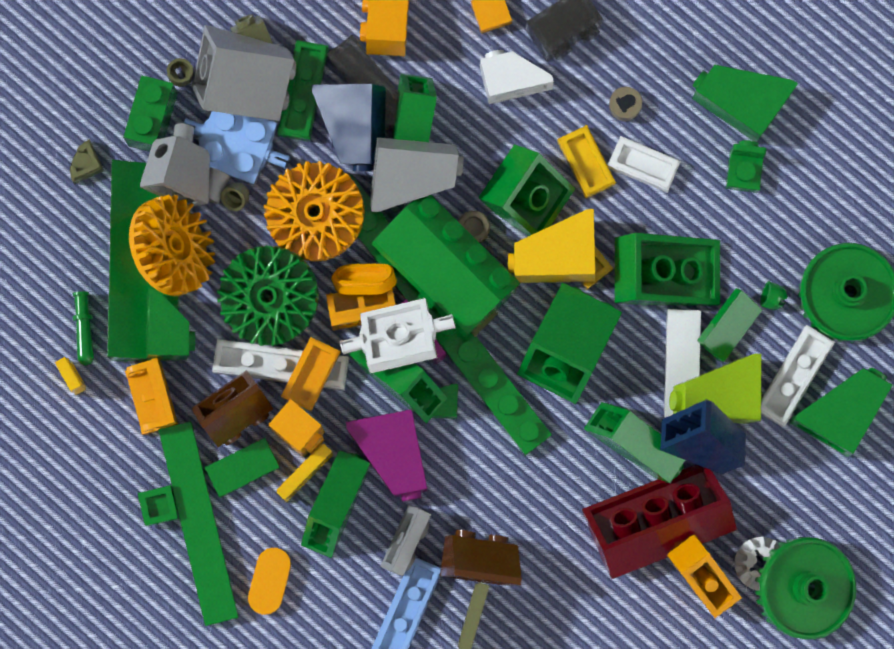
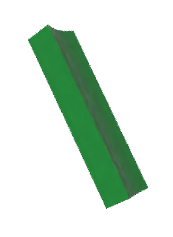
M113 159L111 164L107 357L111 361H149L151 359H146L147 292L149 288L153 287L142 277L134 263L129 244V229L135 211L143 203L159 196L140 187L146 163ZM161 293L179 311L180 296H170ZM160 360V361H178V360Z

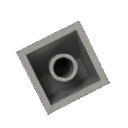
M205 25L192 88L203 110L280 121L282 110H286L288 106L289 92L287 87L289 80L294 79L296 61L285 47Z

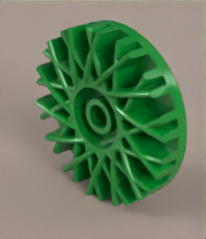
M841 243L830 246L818 253L806 266L805 271L801 275L802 279L798 287L800 289L798 297L801 298L800 308L805 312L803 316L804 318L808 317L812 328L816 327L819 333L826 334L831 340L837 339V342L850 341V343L855 341L861 342L882 331L894 317V269L883 255L868 246L857 243ZM844 288H851L854 291V297H849L845 293Z
M259 246L240 253L231 260L232 263L228 268L224 269V275L220 278V281H222L221 286L217 290V294H220V298L217 301L221 303L222 311H220V314L225 316L224 322L230 324L233 328L231 331L238 333L239 338H245L251 341V344L258 343L260 346H275L294 339L310 325L318 307V285L313 271L298 254L280 246ZM266 289L273 293V300L271 302H268L264 297Z
M798 537L797 539H787L786 542L778 543L780 547L776 550H770V557L763 558L766 561L765 566L758 569L761 577L755 578V581L760 583L759 591H755V594L760 596L756 602L762 605L764 612H761L762 615L768 617L766 621L777 627V631L799 639H819L835 632L849 617L856 599V577L848 558L835 545L819 538Z

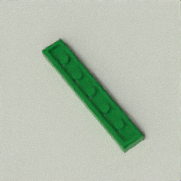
M190 421L159 429L205 626L239 618L193 424Z

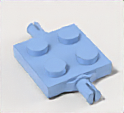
M214 111L211 112L204 125L188 118L184 120L185 124L194 127V135L199 137V146L208 150L210 154L209 168H215L230 177L256 186L260 172L268 162L284 169L288 166L286 162L290 161V156L273 150V138L278 127L276 122L268 119Z

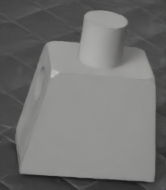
M183 123L175 124L173 136L156 139L153 142L140 183L141 188L162 197L178 195L177 201L186 199L187 204L192 203L194 206L208 204L210 154L208 150L192 143L194 135L193 126Z

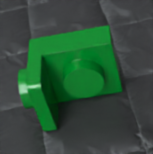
M742 140L739 141V144H734L729 154L725 189L758 193L760 191L763 158L766 155L767 148L759 147L758 142Z

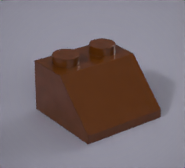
M246 370L191 409L216 446L220 447L223 444L227 446L234 443L241 437V431L251 424L257 426L269 417V412L274 408Z
M456 530L455 535L445 536L440 571L441 577L504 586L521 585L522 575L519 548L516 544L508 543L509 537L489 535L488 540L475 539L476 532Z

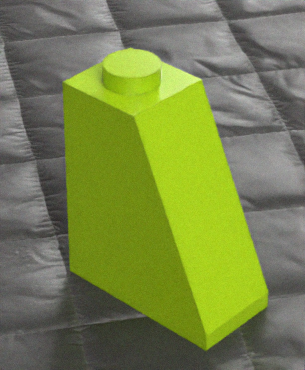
M755 353L742 357L673 386V391L669 398V406L673 414L707 399L712 401L734 423L749 424L761 421V354Z

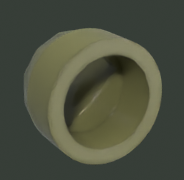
M183 58L172 60L167 66L169 81L178 87L191 83L194 76L192 64ZM175 69H181L184 79H179Z
M234 182L227 185L222 191L221 201L229 210L239 211L248 203L250 192L243 183Z

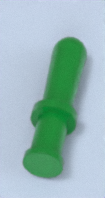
M88 291L73 293L76 311L73 321H76L77 359L84 366L90 365L94 360L90 320H93V315L89 314Z

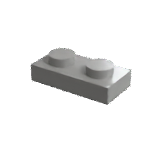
M407 506L381 563V568L404 576L405 571L409 570L414 563V551L419 540H422L428 532V520L431 514L419 508Z

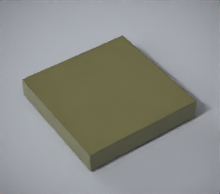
M480 582L475 584L457 645L458 649H472L490 585Z

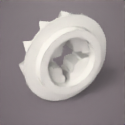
M766 537L752 538L746 541L737 551L735 570L741 582L747 587L759 591L760 583L756 582L755 578L761 577V574L758 573V570H749L757 563L755 550L762 558L770 557L769 551L780 547L776 540Z

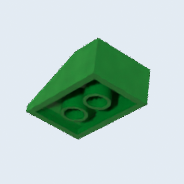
M632 233L615 237V303L719 306L720 240Z

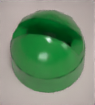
M768 281L761 294V307L773 310L782 308L785 305L783 300L788 297L786 289L777 283Z

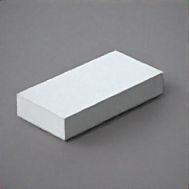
M620 136L608 163V168L667 193L681 161Z

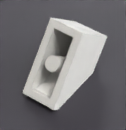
M495 50L485 54V58L480 59V71L489 104L552 90L554 82L552 75L513 51L504 53V50Z

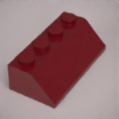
M697 464L683 469L671 483L657 479L582 509L600 557L611 579L667 558L669 552L693 534L703 544L737 530L730 500L712 470Z

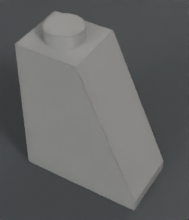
M377 138L370 197L371 211L379 212L455 187L456 176H462L464 157L459 156L457 145Z

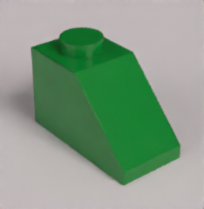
M149 288L147 292L146 359L187 360L189 351H195V331H189V321L158 290Z

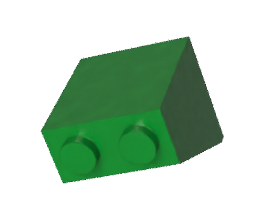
M562 282L527 350L517 375L576 404L622 312L615 309L611 304L599 301L585 294L581 289L571 287Z

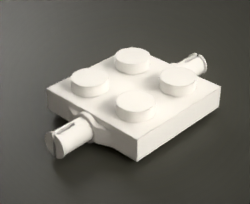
M426 298L360 313L362 327L359 337L340 340L343 355L363 350L370 373H375L437 358L434 344L436 332L455 329L456 327L452 314L433 319L429 313Z

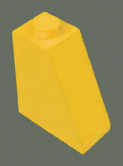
M586 209L515 242L514 253H508V271L515 273V278L520 283L595 282L594 209Z

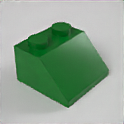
M514 144L478 198L497 216L530 236L552 225L576 188L540 153Z

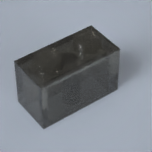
M559 0L527 20L525 31L547 62L554 57L556 60L565 57L573 50L571 46L582 40L586 43L595 38L600 33L599 29L601 28L603 18L591 0Z

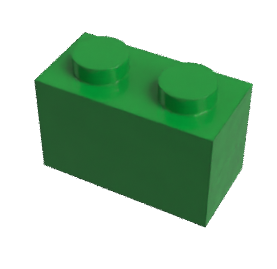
M141 75L123 136L129 147L150 152L152 144L156 139L165 138L178 94L173 83Z

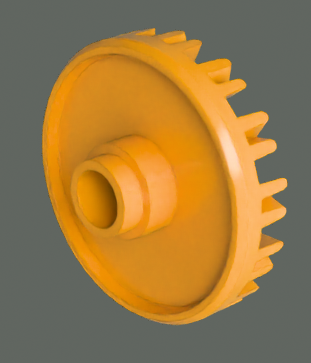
M305 161L303 165L298 163L296 164L297 167L291 170L287 168L284 175L280 174L278 176L279 180L275 185L271 184L272 190L267 193V204H264V209L266 210L264 217L268 225L266 227L278 246L293 251L305 261L317 262L332 259L345 252L355 242L361 232L365 215L361 192L347 173L340 168L332 166L330 163L324 164L321 161H318V163ZM318 206L320 208L319 215L311 217L309 215L310 210Z
M178 195L159 196L143 203L135 211L129 229L130 250L138 271L153 288L170 296L184 295L203 287L201 283L210 279L209 275L212 274V271L206 269V267L216 262L212 258L215 252H207L206 246L214 243L213 239L208 238L211 231L202 233L199 227L206 223L207 220H200V212L191 214L189 211L194 204H187L186 199L177 201Z

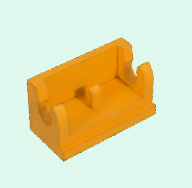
M393 288L386 293L378 295L326 294L333 331L362 326L360 313L396 305Z
M154 358L126 367L125 373L142 435L178 425L162 362L158 358Z

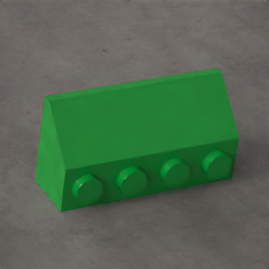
M432 195L413 200L371 243L443 316L453 315L456 329L465 338L505 304L521 284Z

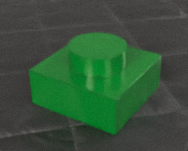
M171 485L138 493L146 527L179 519Z

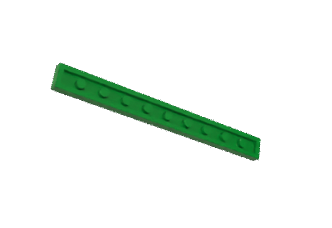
M350 174L349 176L361 192L365 209L364 222L358 239L378 264H388L393 267L397 278L395 287L405 300L410 302L425 298L371 244L390 223L381 211H371L370 197L355 177ZM426 299L429 308V313L432 316V318L436 319L444 317ZM456 328L436 332L435 339L524 456L552 436L477 336L474 337L470 333L465 338Z

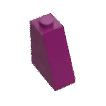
M412 409L345 422L348 433L394 498L401 497L402 502L421 499V492L427 491V485Z

